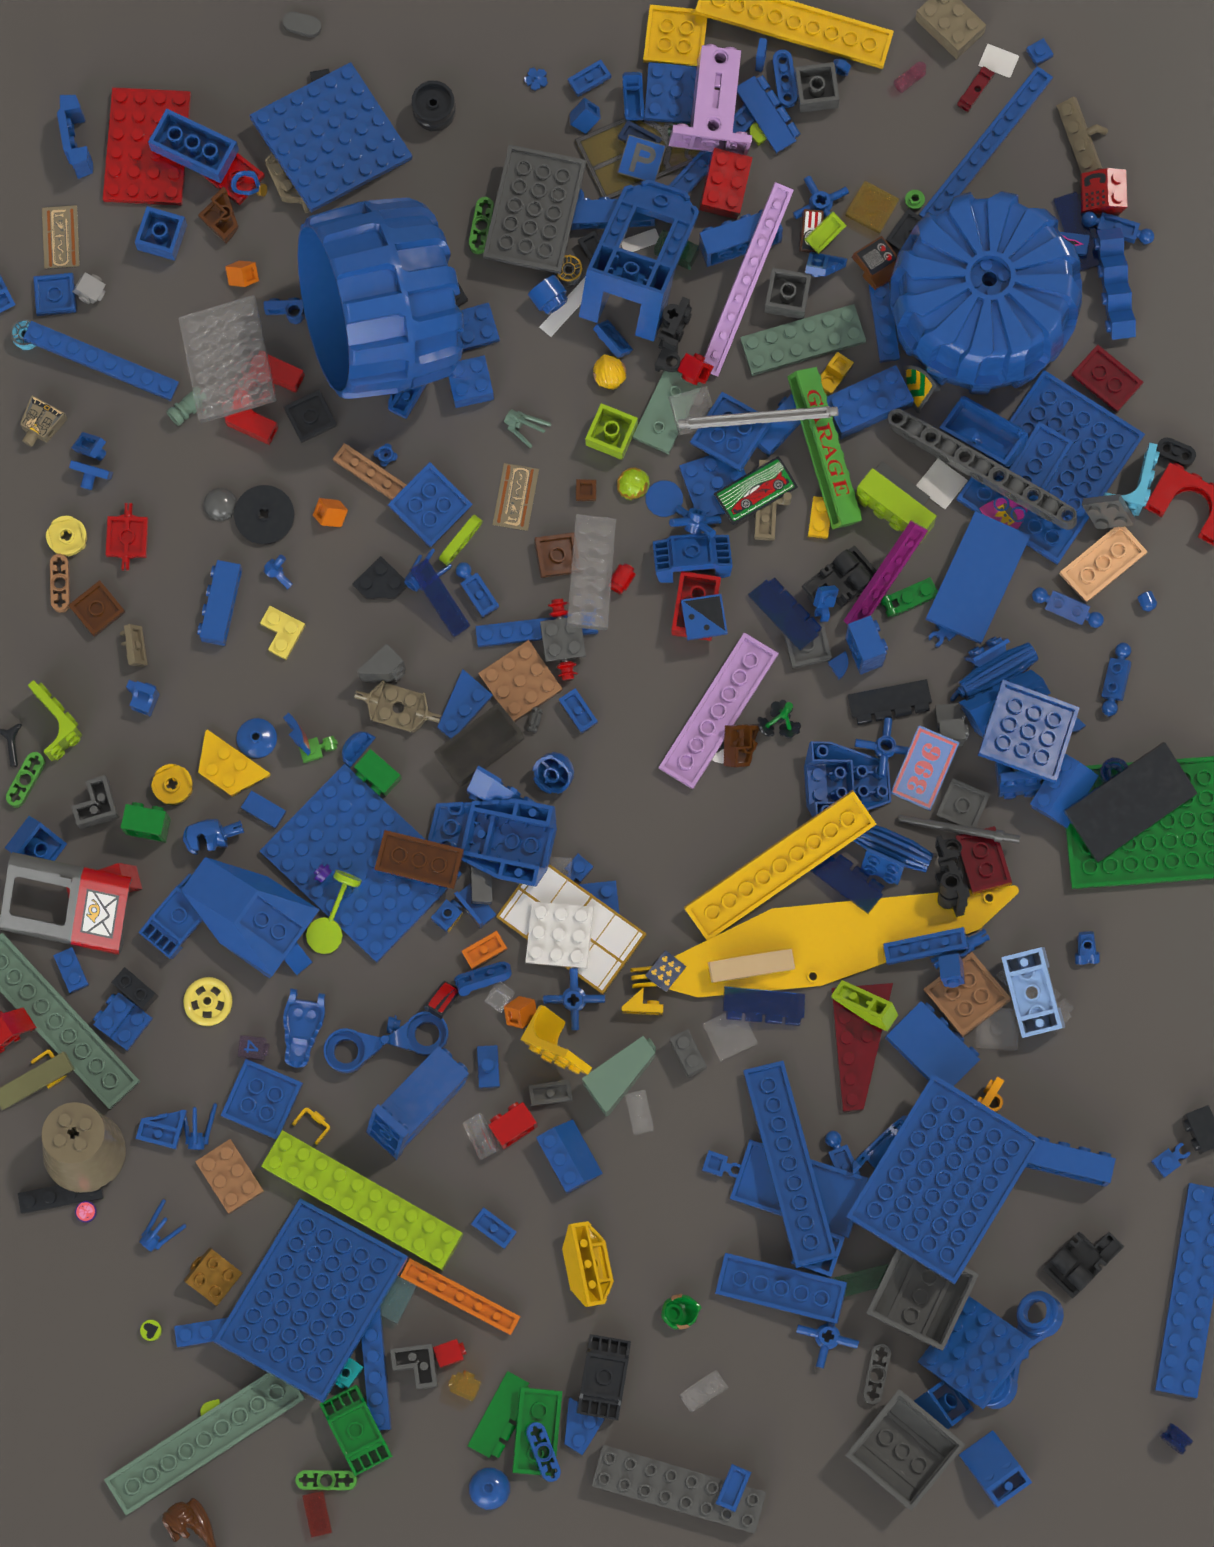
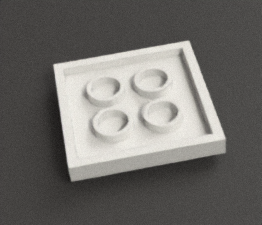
M532 901L526 963L587 969L594 907Z

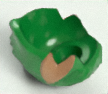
M677 1294L664 1302L660 1315L662 1320L672 1329L682 1330L689 1328L696 1322L702 1307L690 1296Z

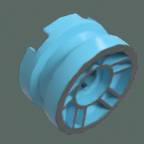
M29 319L16 321L10 330L14 344L22 350H30L36 346L23 340V332L27 331L31 322Z

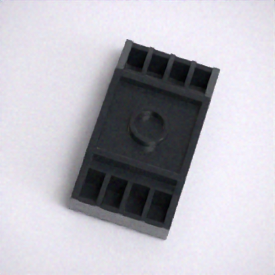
M593 1334L589 1335L576 1413L619 1420L631 1341Z

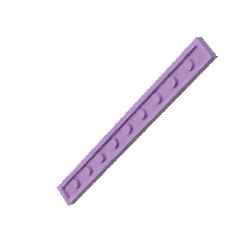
M774 182L704 355V361L714 366L711 374L717 377L794 191L779 183Z

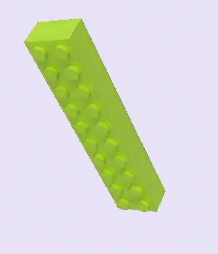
M283 1130L261 1166L263 1169L442 1271L464 1235L459 1230Z

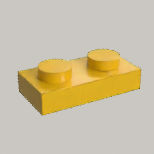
M813 496L808 537L828 539L830 520L823 497Z

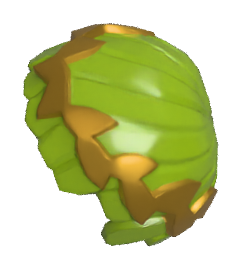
M636 467L628 468L618 477L617 491L622 497L629 500L643 497L649 489V476L646 472Z

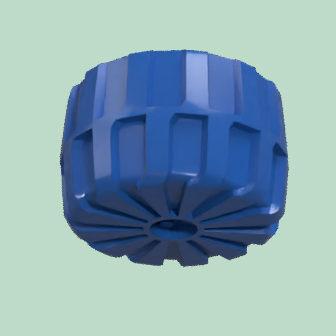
M1004 191L984 199H975L971 192L954 196L950 205L934 214L928 212L915 225L899 251L890 281L891 311L897 326L898 340L906 355L914 356L938 384L943 386L949 383L968 389L970 394L988 395L992 389L1011 385L1017 389L1033 381L1036 375L1048 363L1056 360L1075 330L1082 305L1080 259L1075 245L1065 240L1058 230L1059 220L1046 209L1028 208L1020 204L1018 194Z
M392 198L361 201L309 216L300 227L297 258L305 318L323 374L331 388L341 398L353 399L387 395L421 387L450 376L456 368V363L461 359L463 344L458 333L464 332L463 312L456 305L455 296L460 294L456 270L448 266L451 256L444 232L438 227L435 215L425 204L411 198Z

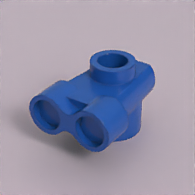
M1079 932L1077 937L1078 953H1075V964L1099 963L1100 953L1096 951L1094 932Z

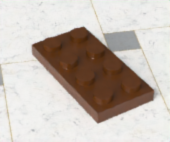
M384 830L374 870L454 890L464 849Z

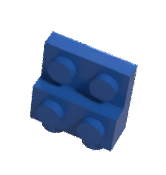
M118 992L117 995L112 994L106 1002L107 1008L104 1011L100 1010L93 1019L95 1023L93 1025L128 1051L153 1018Z

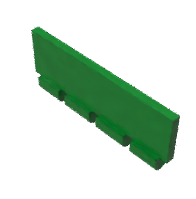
M507 1371L468 1447L488 1458L491 1455L497 1458L500 1457L506 1445L499 1442L500 1438L506 1441L510 1439L516 1426L509 1423V1421L512 1419L517 1422L520 1387L529 1388V1382Z

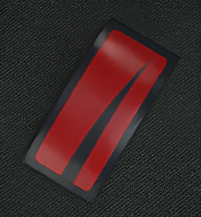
M443 981L430 997L424 1009L442 1019L460 995L457 988Z

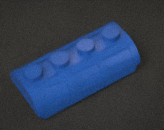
M966 396L960 398L939 427L942 431L968 444L1005 467H1009L1014 463L1028 440V433L1023 428Z

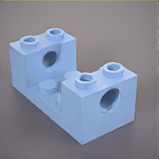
M1045 947L1001 957L1022 1038L1065 1028L1061 1008L1057 1006L1048 971L1050 966ZM1031 986L1038 990V995L1034 999L1029 998L1026 994L1027 989Z

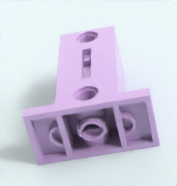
M713 44L702 45L697 61L691 126L689 127L686 124L673 125L669 146L712 152L714 148L747 156L752 142V135H747L745 132L733 133L741 50H737L734 47L719 48Z

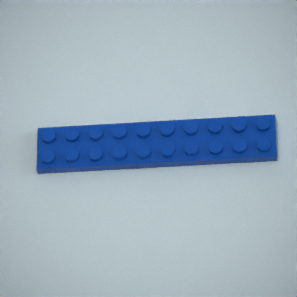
M784 1061L743 1070L795 1267L799 1268L837 1258Z
M1189 1183L1155 1391L1197 1398L1214 1298V1187Z

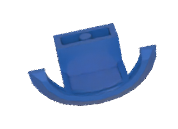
M902 1116L856 1158L853 1162L852 1172L854 1174L866 1161L874 1169L877 1167L907 1116Z

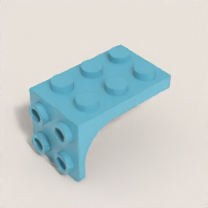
M1149 443L1137 489L1130 494L1121 495L1133 516H1139L1142 507L1146 506L1151 490L1147 488H1150L1151 482H1153L1155 471L1152 469L1155 468L1160 453L1156 451L1158 444ZM1105 492L1103 496L1116 495V494H1111V493H1106V492Z

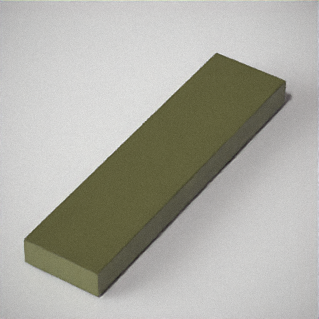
M66 1052L58 1054L0 1087L1 1109L5 1110L74 1071L75 1069Z

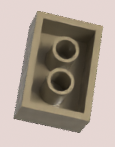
M928 0L916 12L915 20L956 60L985 33L986 24L961 0Z

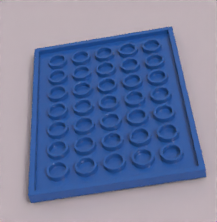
M1043 370L1009 421L1023 428L1028 433V438L1038 422H1041L1074 441L1045 491L1076 510L1077 525L1071 530H1066L1028 509L1026 513L1022 507L1013 508L1010 516L1015 522H1022L1017 530L1031 535L1027 546L1058 565L1090 518L1082 506L1083 498L1103 496L1105 492L1107 493L1144 438L1145 433ZM986 455L987 458H989V459L993 460L994 462L1000 464L1001 466L1005 467V466L1002 465L1001 463L997 462L996 460H994V459H992V458H990L989 456ZM997 476L994 480L1002 481L1004 477ZM972 477L956 499L972 511H977L981 514L982 512L979 508L993 500V505L998 511H1005L1010 505L1008 498ZM1004 498L1007 501V507L1005 509H998L995 504L997 499ZM1021 509L1024 512V518L1021 520L1014 519L1013 511ZM1066 515L1063 517V519L1066 521H1069L1073 518L1071 515Z
M344 764L260 850V853L328 917L343 884L334 878L335 870L344 871L360 878L362 882L359 887L347 885L334 921L339 924L341 929L378 963L449 888L374 870L384 830L426 839ZM321 864L324 866L328 864L332 872L321 883L318 880L315 881L313 879L315 877L313 872ZM460 871L458 873L457 880L462 876V873Z
M933 1074L846 1218L955 1284L1041 1140Z
M300 1198L215 1338L214 1343L324 1403L403 1269L408 1256Z

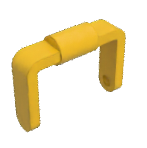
M46 1050L31 1060V1063L35 1064L48 1054L51 1058L55 1057L52 1051ZM67 1075L47 1085V1088H52L65 1079Z
M304 1108L292 1122V1125L295 1126L304 1114L308 1112L312 1119L326 1127L324 1132L315 1141V1144L318 1145L330 1131V1125L325 1122V1118L317 1111L313 1112L309 1108Z

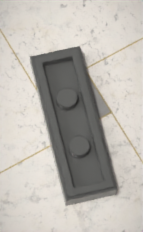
M882 461L875 469L923 506L930 499L928 494Z

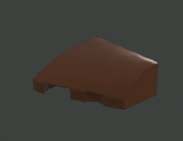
M222 187L211 198L212 202L198 214V217L227 244L239 226L227 190Z
M758 724L725 725L724 766H750L752 754L758 744L755 742L757 733L760 731Z

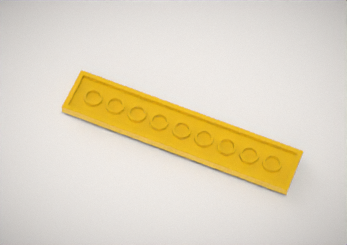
M698 0L695 14L880 69L884 67L894 33L893 30L791 0Z
M852 790L684 906V909L705 939L709 940L874 827L876 823Z

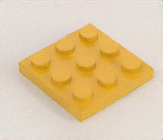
M650 4L643 62L697 66L701 47L705 44L707 17L695 14L696 9Z

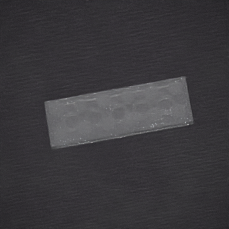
M576 514L566 626L607 631L616 519Z

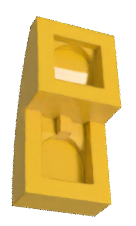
M839 352L834 355L821 374V383L827 396L834 393L854 364L853 361Z

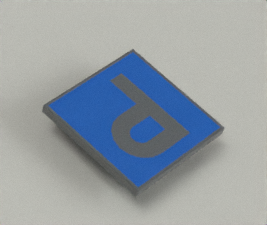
M628 135L617 173L643 181L652 180L656 182L666 145Z

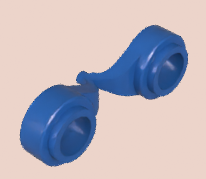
M422 1011L412 1016L408 1022L392 1034L382 1037L360 1033L348 1028L336 1030L325 1041L324 1056L327 1063L335 1071L352 1073L359 1070L385 1044L413 1051L422 1056H429L438 1046L442 1049L445 1048L449 1039V1030L443 1018L440 1019L428 1011ZM425 1023L433 1024L439 1030L438 1040L430 1046H423L416 1040L417 1029ZM352 1041L357 1045L358 1055L354 1061L342 1063L336 1059L335 1049L340 1042Z
M1043 1291L1031 1292L1020 1301L1017 1308V1329L1033 1340L1034 1343L1030 1348L1059 1330L1064 1318L1061 1303L1055 1297ZM1037 1302H1044L1047 1308L1045 1318L1039 1323H1030L1028 1319L1030 1307ZM1030 1348L986 1407L1000 1409L1012 1402L1017 1393L1020 1365L1022 1360L1029 1357Z

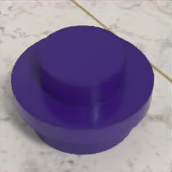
M321 864L313 872L315 874L313 879L315 881L318 880L320 883L325 880L332 872L329 868L330 866L328 864L325 866Z

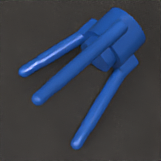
M432 548L419 567L422 555L417 557L404 583L413 591L417 592L418 589L423 591L427 585L444 574L452 565L449 564L424 582L425 576L421 571L435 552V549Z
M216 1103L213 1104L204 1137L203 1133H197V1108L193 1107L192 1133L189 1132L187 1117L185 1118L184 1130L188 1149L204 1150L205 1145L209 1144V1135L217 1109Z
M165 1199L161 1201L146 1230L141 1234L142 1238L139 1240L151 1252L154 1248L159 1250L164 1243L186 1228V1224H183L159 1241L161 1237L157 1233L167 1221V1218L164 1217L154 1231L151 1230L166 1202Z

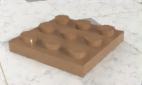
M529 640L478 673L512 724L530 713L533 707H539L563 691Z
M973 952L962 959L965 984L955 988L945 987L941 978L938 977L924 988L927 996L962 1037L1011 1001V997Z

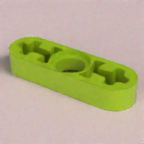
M474 514L445 548L439 560L448 566L477 532L483 520Z

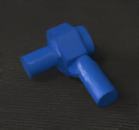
M280 554L276 560L271 559L265 564L264 572L270 578L276 577L288 590L293 583L284 576L281 565L286 561V558Z

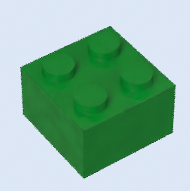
M132 802V805H125L121 829L128 836L166 843L171 818L162 807L152 806V809L145 808L144 804Z

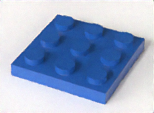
M648 63L644 121L691 124L697 66Z
M721 392L707 416L758 411ZM773 422L698 428L690 443L741 472Z
M712 455L679 465L693 508L705 511L706 516L726 514L714 493L746 475L744 468L740 472Z
M431 462L388 504L429 547L473 505Z
M245 1059L220 1116L277 1140L303 1083Z

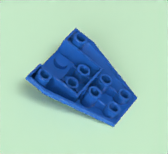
M811 741L804 764L806 805L811 816H816L852 790L867 811L890 803L889 762L887 764L886 777H879L880 759L833 742Z

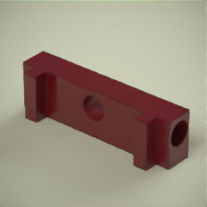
M983 66L966 92L961 96L957 106L969 112L995 73Z

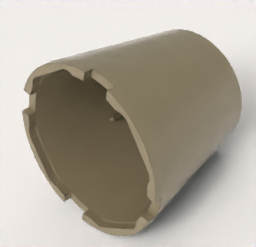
M78 1102L63 1104L47 1116L42 1127V1151L45 1168L51 1178L64 1189L79 1193L96 1191L110 1181L112 1182L121 1171L126 1157V1144L123 1134L110 1118L89 1105ZM76 1133H78V1135H79L78 1137L75 1136V1139H72V1138H71L72 1135H75Z

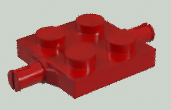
M124 503V515L108 516L105 555L106 557L121 558V570L125 571L126 569V571H129L130 559L147 558L148 517L132 515L133 503H129V505Z

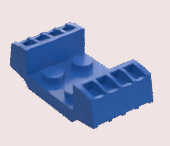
M60 95V109L57 112L63 150L69 164L73 166L77 178L80 179L93 173V160L87 146L78 148L77 143H75L74 137L76 133L72 124L86 122L76 95Z
M705 533L675 535L667 539L653 541L655 571L659 582L673 583V572L715 569V576L725 578L731 575L733 566L729 535H715L711 538Z
M190 873L175 887L138 932L169 959H173L182 950L183 947L181 945L202 921L181 891L192 876Z

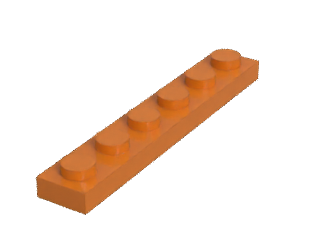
M412 1259L408 1260L400 1276L406 1281L509 1335H512L521 1316Z

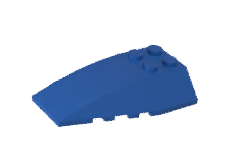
M520 799L436 803L428 841L464 849L462 861L497 879L536 887L549 866L557 831L555 807Z

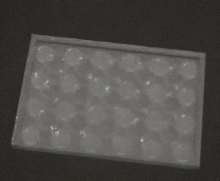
M254 295L179 317L200 423L277 401L257 300Z

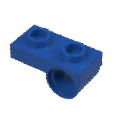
M293 297L281 301L280 299L272 298L264 301L266 315L286 314L287 320L292 324H299L304 319L303 302L300 298ZM294 309L300 311L296 316L290 315V312Z

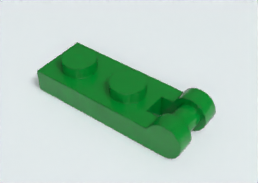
M931 577L891 595L884 596L880 603L882 606H885L887 617L891 618L935 599L938 591ZM897 601L899 606L893 607L892 602Z

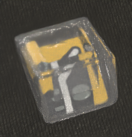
M498 982L493 986L485 1002L502 1013L504 1006L510 1002L515 991Z

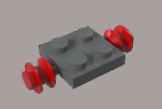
M563 599L551 600V604H548V606L552 607L553 610L549 615L556 619L540 621L545 662L562 660V663L557 666L558 669H561V674L558 677H562V680H572L574 675L578 673L573 671V667L577 664L570 661V659L586 657L580 616L564 618L569 613L564 608L568 602H564Z

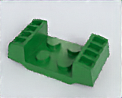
M358 1385L319 1404L354 1476L393 1457Z

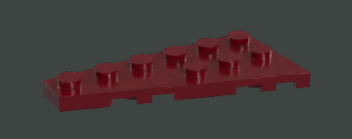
M893 983L861 985L857 987L889 1001ZM832 999L843 1112L864 1110L882 1029L868 1023Z

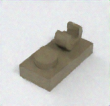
M125 625L120 635L126 637V641L122 642L121 645L126 646L129 665L138 667L148 665L142 626Z

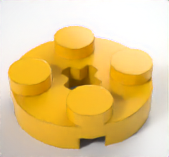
M167 764L156 771L151 784L152 791L156 798L164 804L177 805L187 800L192 794L193 780L185 768L176 764ZM169 780L178 782L175 789L167 788Z

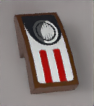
M803 210L799 252H815L804 239L823 221L824 211Z

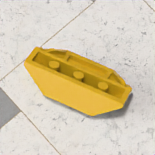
M589 1221L569 1224L562 1251L570 1290L585 1307L605 1304L614 1282L606 1242L591 1226Z

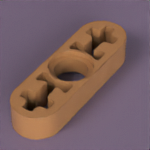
M56 554L50 560L51 606L59 613L66 612L70 604V567L68 559L62 554ZM59 559H61L62 562L65 563L61 565L62 573H59V569L57 565H55V563H58ZM63 578L66 581L63 588L55 587L57 579ZM58 593H62V600L66 602L62 604V607L55 604L59 602Z

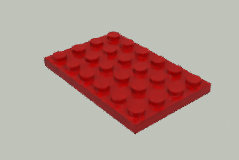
M112 87L103 190L104 202L182 206L185 166L151 151L148 141L166 108L189 119L190 91Z

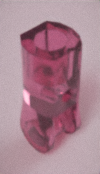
M917 62L894 80L895 88L902 93L916 81L926 75L925 63Z

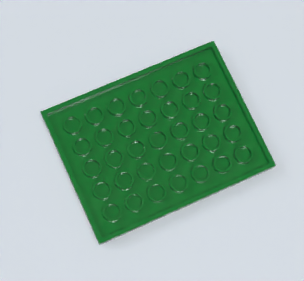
M1214 756L1176 759L1198 794L1099 862L1094 860L1070 823L1068 828H1065L1071 889L1214 879ZM1133 762L1122 763V765L1126 768ZM1113 764L1114 768L1110 769L1107 773L1109 779L1119 773L1115 768H1119L1121 765ZM1088 765L1086 767L1099 776L1102 765ZM1105 765L1101 772H1107L1109 769L1108 765ZM1099 777L1090 792L1103 784ZM1101 777L1103 782L1108 780L1107 777Z

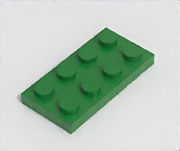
M520 1387L512 1473L541 1475L526 1436V1428L532 1422L541 1423L545 1427L555 1456L557 1455L562 1391ZM535 1426L533 1431L530 1432L531 1435L536 1436L538 1441L533 1442L534 1446L539 1442H546L545 1438L540 1440L539 1432H541V1428L538 1429ZM540 1446L537 1451L540 1458L547 1457L549 1454L548 1447ZM553 1459L541 1462L542 1466L546 1464L548 1468L545 1475L554 1476L555 1469H552L549 1462H553Z

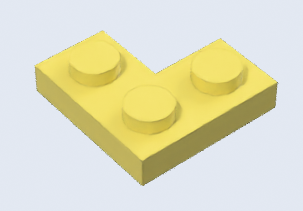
M269 606L260 622L262 626L277 633L268 651L287 660L306 626L305 623L272 606Z

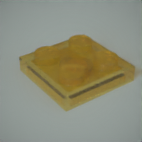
M864 181L845 216L880 234L896 208L899 198Z

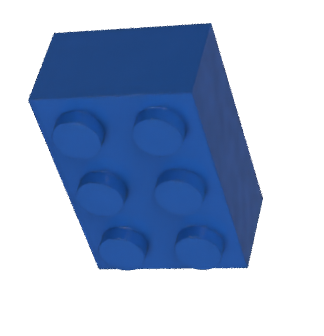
M871 615L849 623L845 636L860 675L882 667L886 659V650H888L885 639H881L879 636V624L877 620L873 621Z

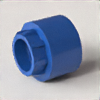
M556 275L546 278L528 293L537 309L544 311L548 315L560 309L568 299L565 295L567 290Z

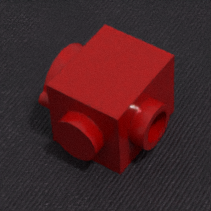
M686 353L677 371L682 373V379L694 385H697L698 382L706 384L714 366L705 362V357L698 353L694 355Z

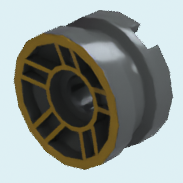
M565 255L561 274L555 273L562 285L574 286L578 284L583 275L582 264L577 257ZM566 268H569L572 272L566 273Z

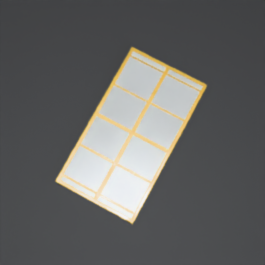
M550 864L536 887L519 884L496 916V918L528 940L532 901L594 907L588 968H578V977L603 995L647 935Z

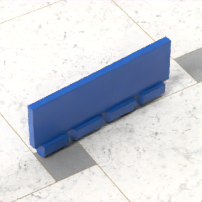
M762 75L756 79L753 76L737 86V94L774 151L778 153L795 143V138L800 136L801 133L794 122L786 125V123L791 121V118L783 106L776 110L775 107L779 106L781 102L773 90L765 92L770 88L765 77Z

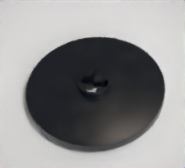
M260 485L248 489L240 496L235 506L234 520L237 529L243 537L256 544L266 545L280 541L289 533L294 523L295 514L290 498L282 490L273 486ZM261 511L269 512L267 519L264 517L260 518Z

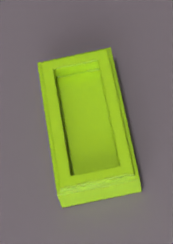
M831 211L804 240L819 254L847 225Z

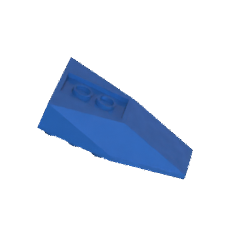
M207 857L202 860L181 890L217 941L269 979L274 975L320 910L268 876Z

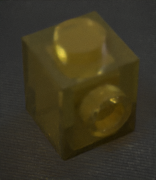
M464 1370L463 1373L457 1372L456 1376L452 1375L448 1386L451 1387V1393L474 1402L482 1382L474 1379V1374Z

